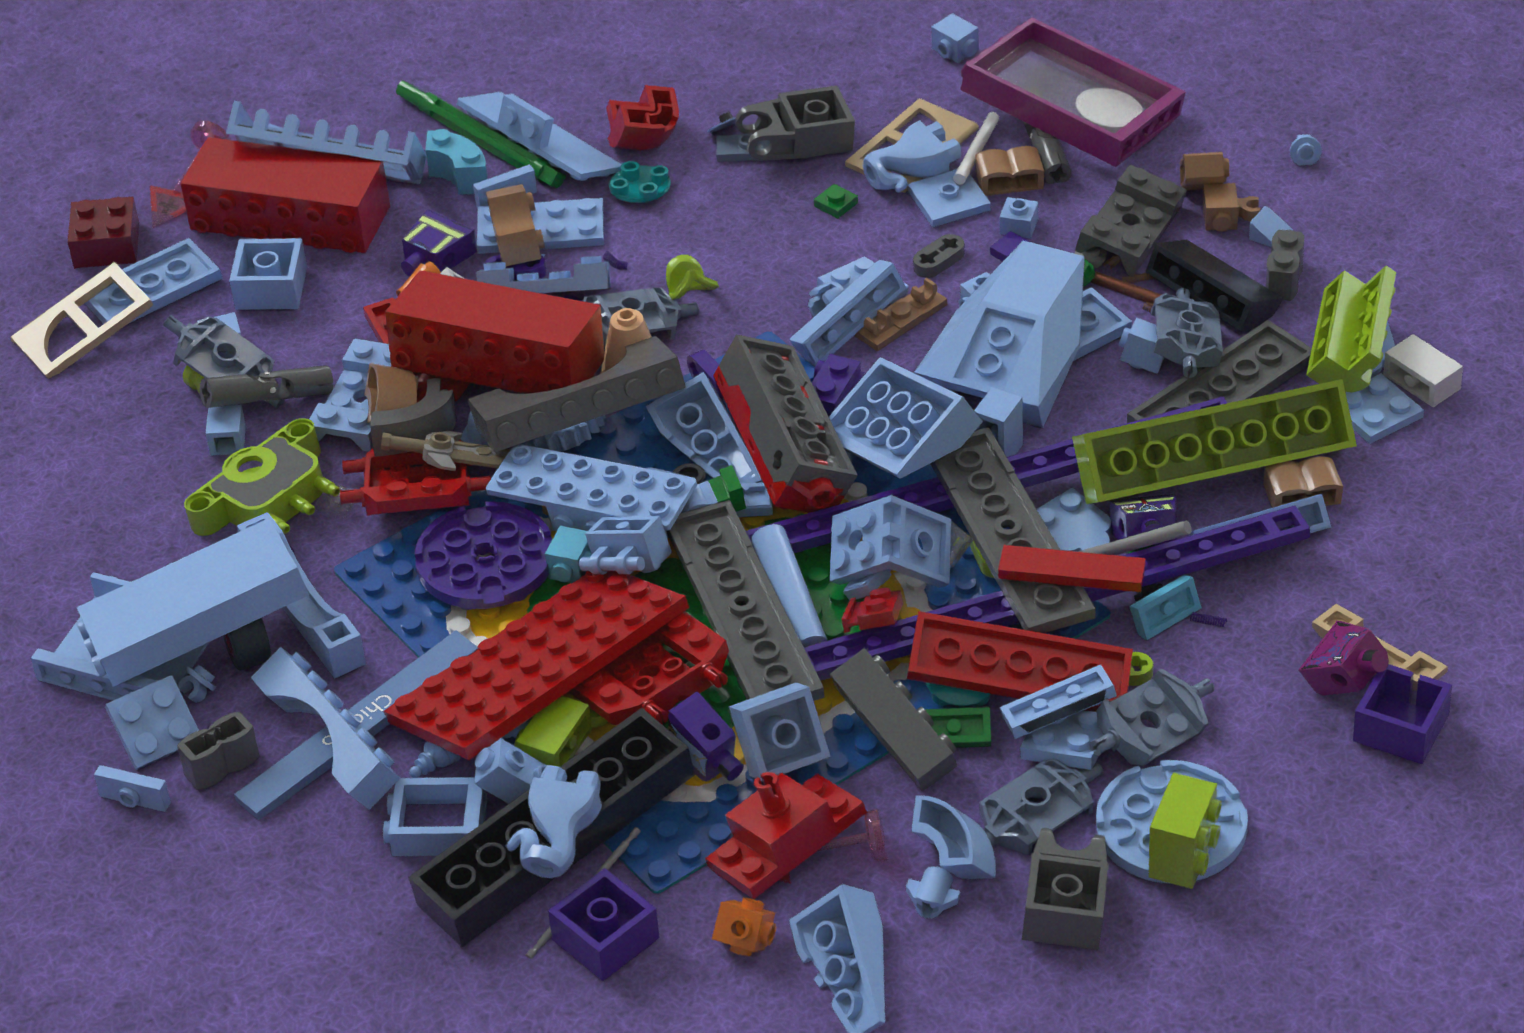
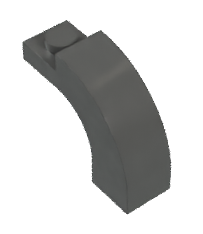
M441 378L427 379L426 395L418 403L401 409L372 412L370 428L374 457L408 452L394 449L382 450L383 433L425 440L426 435L432 434V432L452 431L457 423L453 390L442 389Z

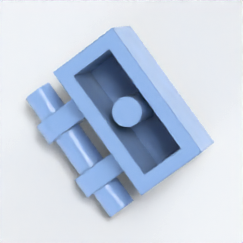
M660 516L602 517L585 533L592 555L590 557H582L579 561V567L582 571H590L592 574H606L607 571H616L618 574H631L633 571L649 573L660 568L661 563L672 553Z

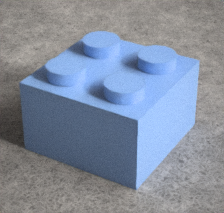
M302 238L239 239L229 280L235 310L299 309L307 271Z
M793 683L729 706L751 777H758L763 781L760 776L762 773L773 772L779 775L782 772L784 774L830 757L808 686Z

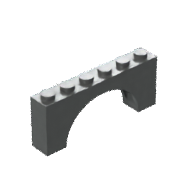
M654 336L625 346L626 355L618 364L593 378L577 384L529 394H514L496 389L469 398L468 402L476 430L492 450L497 452L684 389L686 386L678 357L658 337Z

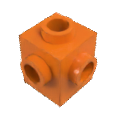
M742 898V902L736 900L723 901L720 903L712 939L729 944V950L733 953L752 956V952L765 950L766 946L772 943L776 933V924L773 923L775 912L765 910V903L750 898Z

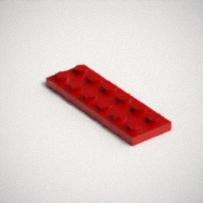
M918 611L907 679L1020 699L1101 664L1113 683L1117 694L1116 697L1109 699L1111 702L1128 692L1133 649ZM1100 704L1094 705L1085 710L1097 712V709L1099 708Z

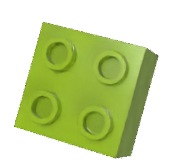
M1172 773L1150 825L1148 878L1193 889L1198 875H1205L1209 863V853L1207 852L1209 847L1215 848L1217 846L1221 830L1220 826L1215 825L1222 806V801L1217 800V783Z

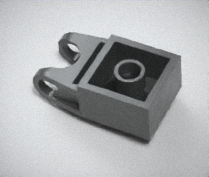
M838 86L778 93V99L743 107L735 118L736 126L741 133L752 134L748 139L747 150L751 157L756 160L806 159L813 156L853 151L855 120ZM747 116H758L754 124H742ZM770 141L768 147L764 150L754 149L758 142Z
M1041 829L1034 853H1032L1022 940L1099 950L1109 864L1107 863L1104 835L1095 834L1091 843L1084 849L1068 850L1056 843L1052 829Z

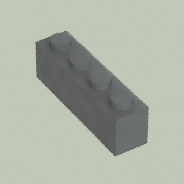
M863 648L830 673L834 687L911 780L923 791L957 767L953 754L957 751L956 747L945 733L938 736L931 726L934 725V722L923 707L916 709L909 700L912 699V696L901 681L894 683L887 674L890 673V670L879 655L872 657Z

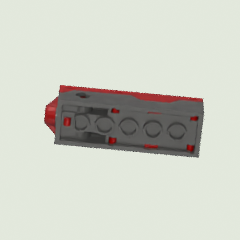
M736 334L713 377L774 506L784 510L793 509L811 513L841 504L856 479L857 473L794 347Z

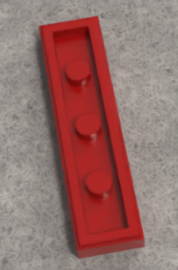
M1003 545L998 568V579L1141 592L1146 558Z

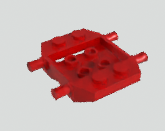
M372 448L366 453V457H362V459L342 460L344 475L364 472V487L353 490H340L341 505L362 502V507H366L367 516L443 507L469 506V496H472V491L486 490L491 476L470 478L469 466L472 465L454 462L456 471L440 469L424 461L422 453L406 452L374 457V449ZM424 464V465L421 466V467H411V468H410V465Z
M684 611L569 692L581 702L589 704V708L612 725L620 724L640 708H643L663 725L662 721L666 723L668 720L669 710L679 701L687 699L695 692L700 694L712 685L721 688V684L723 686L726 684L727 675L722 673L729 652L726 639ZM662 644H666L695 666L692 668L688 667L681 658L675 657L663 649Z

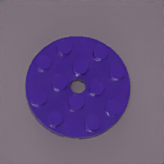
M494 501L485 502L486 507L465 510L464 505L446 512L429 524L417 542L415 561L421 584L435 598L444 603L460 607L463 610L496 608L524 600L549 575L545 553L552 541L548 526L538 515L515 504ZM488 553H492L494 555H489L487 557H479L477 559L478 555H486Z

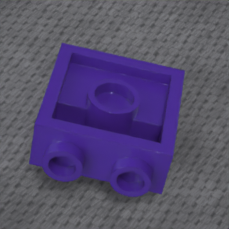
M829 354L826 361L819 360L814 369V380L811 383L828 417L866 374L861 372V361Z

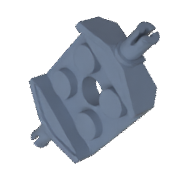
M662 287L585 296L583 301L601 305L604 348L611 316L621 309L631 308L639 311L643 315L650 333L666 330L670 340L675 339L677 320L680 317L699 315L697 302L679 305L676 300L670 298Z
M1184 288L1177 290L1176 297L1165 293L1155 298L1151 310V315L1156 318L1157 330L1154 353L1183 365V375L1187 377L1189 372V378L1197 375V367L1219 366L1223 347L1219 312L1213 304L1190 299L1189 290L1186 289L1184 294Z
M170 315L163 324L164 327L176 334L179 339L173 360L175 366H178L182 361L204 378L239 374L259 376L260 373L273 371L274 359L218 318L208 316L193 325L189 323L185 326L173 315ZM218 352H229L234 357L229 359L222 358L218 355ZM285 399L269 400L267 402L277 409L279 405L284 403Z
M1164 669L1158 670L1153 679L1111 702L1107 698L1102 701L1097 709V725L1104 735L1090 742V750L1097 749L1093 754L1099 756L1112 748L1113 751L1117 750L1130 764L1143 766L1203 732L1208 724V720L1200 699L1214 692V684L1210 683L1207 685L1211 680L1205 678L1196 685L1190 686ZM1141 719L1151 721L1155 728L1146 727L1141 722Z
M1055 759L1044 760L980 801L979 813L984 824V832L987 834L991 845L997 846L999 844L1008 849L1029 855L1032 853V845L1037 842L1042 828L1052 829L1053 832L1083 811L1088 815L1093 813V800L1087 784L1103 775L1104 772L1101 765H1097V762H1095L1092 770L1082 769L1078 771L1075 768H1068ZM1031 797L1045 799L1041 803L1027 801Z

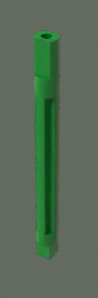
M403 80L398 84L396 94L418 106L419 110L517 169L530 164L535 171V179L537 181H544L556 188L562 185L566 175L556 170L548 161L529 152L526 148L509 140L504 135L489 128L433 93L425 92Z

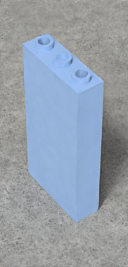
M268 518L78 606L77 610L82 620L77 622L76 625L84 639L83 641L99 676L107 675L114 687L308 596L309 592L271 518Z

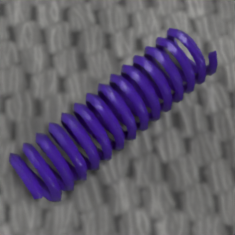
M1192 612L1190 621L1194 622L1195 618V622H1199L1200 619V623H1204L1205 620V624H1209L1210 621V625H1214L1215 622V626H1219L1220 623V627H1224L1225 621L1227 622V618L1224 619V617L1219 618V616L1214 617L1197 612Z

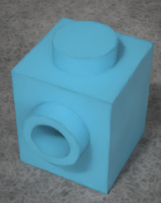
M559 526L545 553L546 564H548L549 568L548 579L573 583L586 574L587 571L580 569L579 561L582 557H590L592 555L585 536L587 531Z

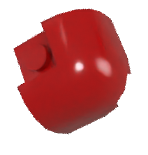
M645 85L639 102L609 100L606 108L611 129L608 136L609 145L612 148L643 151L658 148L666 142L674 131L679 118V107L675 89L672 87Z

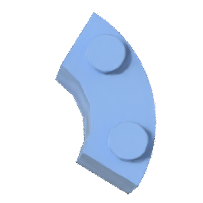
M916 796L911 832L936 846L939 852L940 866L962 879L995 878L994 851L984 830L973 819L948 803L934 797Z

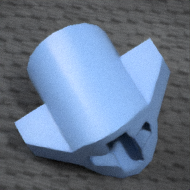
M928 867L921 881L909 879L906 885V892L914 903L917 913L925 918L938 917L943 910L957 905L960 899V891L950 889L953 882L952 875L941 867Z

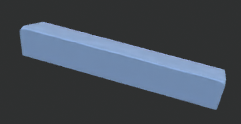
M883 260L877 261L790 338L793 346L809 363L815 367L819 360L826 361L829 354H834L864 327L866 317L873 319L877 315L878 309L883 310L907 289L895 265Z

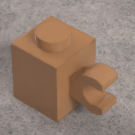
M1236 183L1204 184L1203 213L1205 231L1217 230L1223 232L1237 230L1238 216L1246 221H1252L1260 212V208H1258L1259 197L1237 198Z

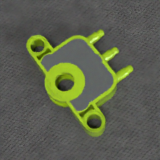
M306 418L293 420L258 446L243 448L232 453L224 461L220 474L185 499L184 507L191 530L199 536H208L216 533L230 522L237 526L268 512L283 533L287 534L290 531V526L286 522L299 512L312 515L315 512V506L311 503L323 493L334 497L338 496L340 488L322 476L317 458L321 453L314 423ZM259 461L262 463L261 467L246 469L242 472L238 471L239 467L246 462Z

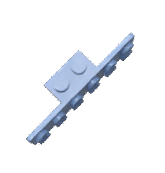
M502 92L458 98L457 105L466 110L468 115L483 120L489 128L501 131L507 135L509 140L518 142L527 147L529 152L544 157L549 161L550 165L567 171L573 179L586 181L591 177H608L610 174L621 170L622 164L553 123L554 118L514 94L505 95Z
M518 444L511 448L487 484L486 492L488 495L546 506L553 531H557L559 526L588 531L602 517L660 516L664 530L668 531L672 528L697 487L696 478Z

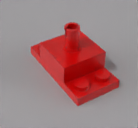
M773 772L762 773L760 776L764 785H762L760 778L756 777L754 785L757 791L725 814L733 837L705 858L706 863L718 876L752 899H755L865 815L867 811L863 801L818 773L802 785L782 772L779 775Z

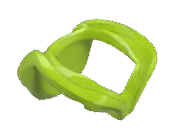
M690 255L676 256L667 264L666 283L672 300L680 299L690 290H714L719 288L717 281L706 277L699 262Z

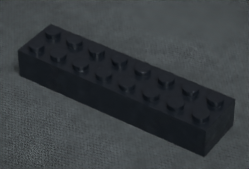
M640 708L560 766L566 772V782L576 783L579 772L583 770L596 772L600 780L599 798L602 807L595 820L576 835L575 856L571 866L694 776L689 747L643 708ZM529 790L408 877L416 904L461 947L465 946L555 879L540 877L522 867L520 860L521 843L513 851H509L506 847L511 837L522 828L534 830L537 833L539 845L551 847L550 843L538 831L533 822L528 803Z

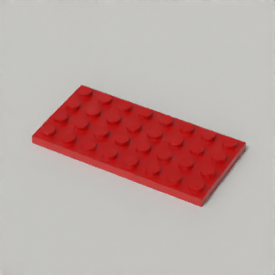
M587 571L584 576L575 582L563 586L559 593L547 601L536 604L532 611L522 618L508 623L504 630L492 638L480 642L478 650L469 656L455 659L450 664L451 667L437 675L428 677L421 686L409 694L397 698L395 703L383 712L387 716L388 723L470 760L478 755L482 749L488 748L687 610L689 605L686 596L629 574H618L616 571H607L606 574H592L590 571Z

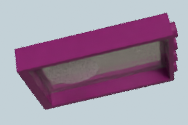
M1033 17L1023 24L1016 26L1013 31L1001 37L989 48H985L972 60H968L961 71V76L963 77L961 91L1114 167L1121 164L1181 115L1186 91Z

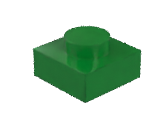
M836 184L831 185L814 199L815 208L837 219L858 203V195Z

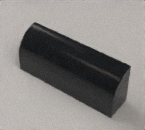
M1187 239L1155 243L1145 271L1175 291L1184 288L1185 294V290L1188 289L1190 299H1194V301L1212 303L1219 312V318L1240 331L1253 330L1271 318L1283 300V297Z

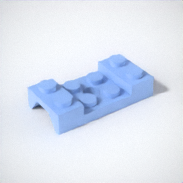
M601 256L581 257V263L573 265L574 277H571L570 271L550 272L549 278L539 279L538 273H525L517 275V280H514V268H506L505 262L484 264V270L476 271L477 281L536 293L608 289V287H611L609 262H602Z
M353 339L342 359L344 370L326 403H318L309 420L314 423L318 441L325 434L348 437L363 451L369 452L373 448L370 424L367 423L368 399H365L363 402H356V400L360 397H367L364 394L370 363L391 367L389 344Z

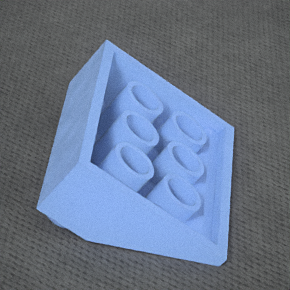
M881 357L829 416L847 452L900 479L961 448L983 422L963 396Z

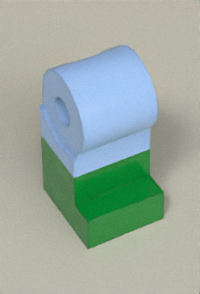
M730 465L719 470L720 476L697 484L681 513L726 500L731 501L736 512L746 509L743 489L733 466Z

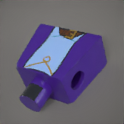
M695 692L669 710L668 730L689 747L693 771L702 781H710L720 773L728 781H733L741 774L744 765L734 756L736 739L734 731L698 692Z

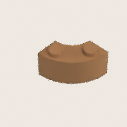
M523 184L487 191V202L502 262H505L506 266L541 259L539 249L545 248L542 231L541 229L535 230L530 213L535 211L532 192L526 193Z
M375 363L369 364L364 394L368 398L367 423H371V413L374 411L401 409L417 403L418 377L412 371Z

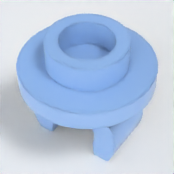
M1310 134L1297 135V139L1290 146V156L1297 165H1313L1321 157V145Z
M199 664L195 669L188 666L185 670L190 676L182 678L177 685L184 694L194 687L188 698L195 703L204 700L207 688L212 691L216 689V686L212 683L215 676Z

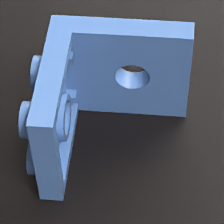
M892 495L832 516L830 582L842 585L891 569L939 588L950 584V518ZM918 537L922 541L923 550L919 546Z

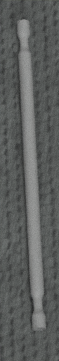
M637 827L630 832L629 837L617 847L594 875L604 868L608 870L629 846L632 839L636 838L640 833ZM550 927L539 938L537 944L527 952L526 957L532 959L537 950L551 937Z

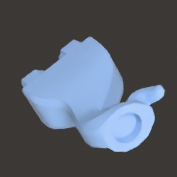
M919 120L910 125L904 131L900 140L894 145L867 154L863 160L864 174L875 189H895L896 192L900 193L907 187L908 182L906 178L896 173H890L887 170L919 178H929L949 172V163L961 158V145L955 138L942 143L945 141L944 128L938 122L925 126Z
M547 765L540 778L533 777L528 795L531 816L536 828L550 843L551 847L539 845V839L534 830L530 828L518 830L511 837L506 847L509 851H513L521 843L520 860L522 867L540 877L555 878L564 874L572 865L575 856L576 835L595 820L602 807L599 798L600 780L596 772L583 770L579 772L576 783L566 782L567 775L564 769L558 766Z

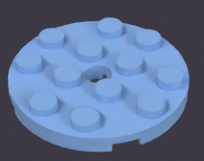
M1161 760L1160 766L1140 769L1138 765L1117 776L1105 788L1098 801L1096 830L1097 835H1104L1106 854L1125 871L1146 880L1167 883L1148 878L1150 825L1173 772L1217 783V800L1222 801L1221 812L1218 821L1215 823V825L1221 827L1219 840L1215 848L1209 847L1207 852L1209 853V863L1204 876L1198 875L1196 881L1222 871L1239 855L1247 835V809L1244 808L1239 798V791L1221 774L1196 763L1179 760Z

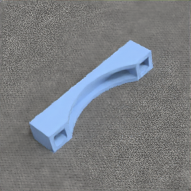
M266 512L237 525L238 532L271 518L309 592L308 596L283 607V610L335 679L366 665L360 633L345 614L333 610L318 594L299 565L283 531L270 514Z
M280 647L251 677L252 680L269 699L287 713L304 712L322 717L332 740V775L349 795L370 810L400 779L391 768L395 763L394 760L380 747L374 748L378 742L364 728L358 730L357 727L361 722L346 708L343 711L340 709L344 705L343 701L330 689L324 690L328 684L315 671L308 672L312 666L298 652L290 655Z

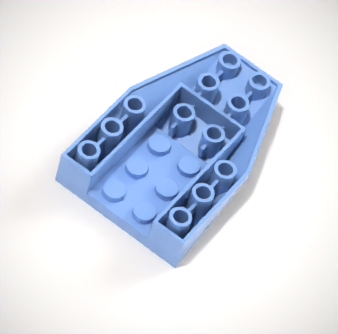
M1023 240L956 310L914 373L954 393L959 391L984 398L989 390L994 387L1023 397V423L1043 428L1080 346L1084 256Z

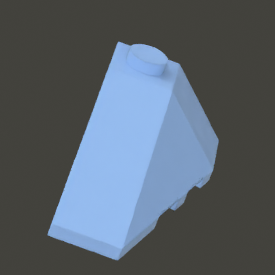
M704 372L685 383L686 388L666 394L646 406L660 433L694 463L701 466L712 478L720 476V469L732 465L740 484L763 482L742 436Z
M841 884L791 918L789 923L799 957L803 963L812 960L819 973L814 980L819 988L828 985L834 994L831 1007L847 1032L870 1033L885 1023L883 926L874 893Z

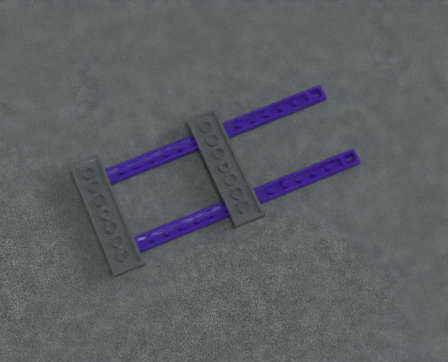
M1222 396L1119 426L1227 404ZM983 428L974 431L961 448L930 463L937 475L935 478L772 523L784 527L794 553L831 543L833 515L890 495L935 513L955 508L1001 591L926 613L1005 627L1020 623L1024 630L1047 633L1095 619V607L1092 601L1126 592L1122 590L998 579V568L1003 545L1060 550L1024 488L1079 472L1072 439L1006 457L990 428ZM730 500L680 513L672 528L666 531L714 632L726 639L729 649L727 659L747 700L793 683H799L810 688L813 701L824 698V687L821 680L831 678L830 673L863 648L872 657L879 655L884 662L911 654L917 615L897 620L895 625L870 628L803 647L751 543L753 534L764 526L745 531ZM1291 506L1122 556L1146 558L1142 587L1308 539L1310 538V527L1297 507ZM1294 525L1293 528L1280 531L1282 528ZM745 603L746 605L739 606L737 604Z

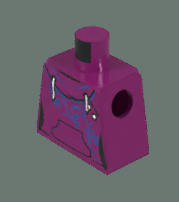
M1336 621L1299 668V672L1313 690L1322 696L1359 692L1367 685L1376 672H1382L1387 668L1389 662L1388 652L1368 628Z

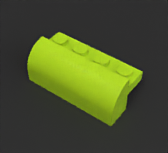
M1385 266L1366 284L1344 270L1324 288L1306 374L1308 377L1319 384L1343 379L1345 392H1357L1370 385L1372 371L1380 364L1384 355L1382 347L1388 334L1386 330L1387 320L1392 312L1390 304L1396 291L1394 287L1396 272Z

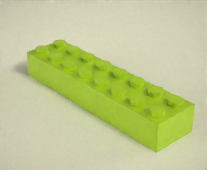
M1343 379L1072 437L1086 504L1098 503L1357 446Z

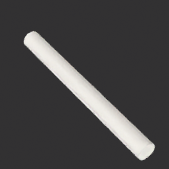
M990 112L987 115L953 177L956 184L962 185L965 183L975 164L976 154L982 152L999 121L997 113Z

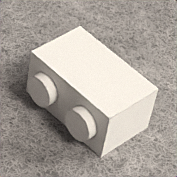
M1414 334L1385 352L1383 375L1431 407H1435L1461 389L1463 366Z

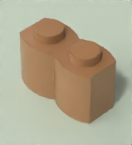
M1020 146L1008 151L990 149L979 152L975 156V173L979 187L985 196L1044 189V169L1036 147Z
M1222 152L1183 154L1182 159H1180V185L1182 188L1187 189V191L1203 190L1204 184H1223V182H1226L1227 177H1229V159L1223 158Z
M1311 457L1299 463L1286 461L1265 467L1263 486L1272 508L1318 494L1323 495L1325 506L1341 504L1343 485L1334 462L1330 457Z

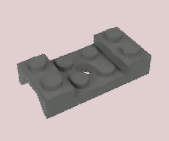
M1129 164L1117 181L1115 191L1096 216L1092 215L1080 231L1075 251L1082 253L1094 246L1110 251L1120 256L1127 275L1133 277L1182 207L1187 189Z

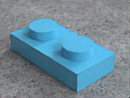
M1185 574L1130 606L1137 633L1145 640L1154 637L1188 617L1192 612L1195 613L1202 608L1194 579Z

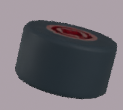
M262 617L223 635L231 661L238 670L263 664L271 657L270 643Z

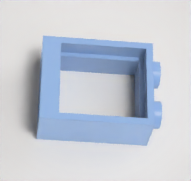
M475 777L400 778L395 783L394 793L388 794L387 811L388 815L391 816L390 821H384L383 825L384 843H390L392 856H438L485 822L487 793L484 789L474 784ZM406 804H466L463 826L403 827Z

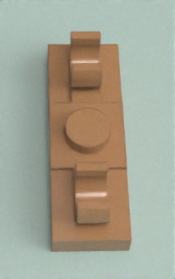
M925 278L924 285L919 288L913 286L911 293L903 299H899L884 310L878 309L877 316L873 319L866 317L864 327L855 334V337L876 351H879L948 305L947 298L937 292L936 283Z

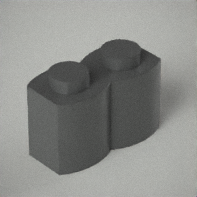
M1279 229L1273 235L1271 253L1267 259L1266 287L1283 297V300L1286 301L1293 300L1297 295L1299 277L1303 271L1304 235L1302 232Z
M241 712L230 713L219 718L209 729L196 731L186 736L177 745L184 775L197 790L219 783L228 773L250 766L260 756L253 725Z

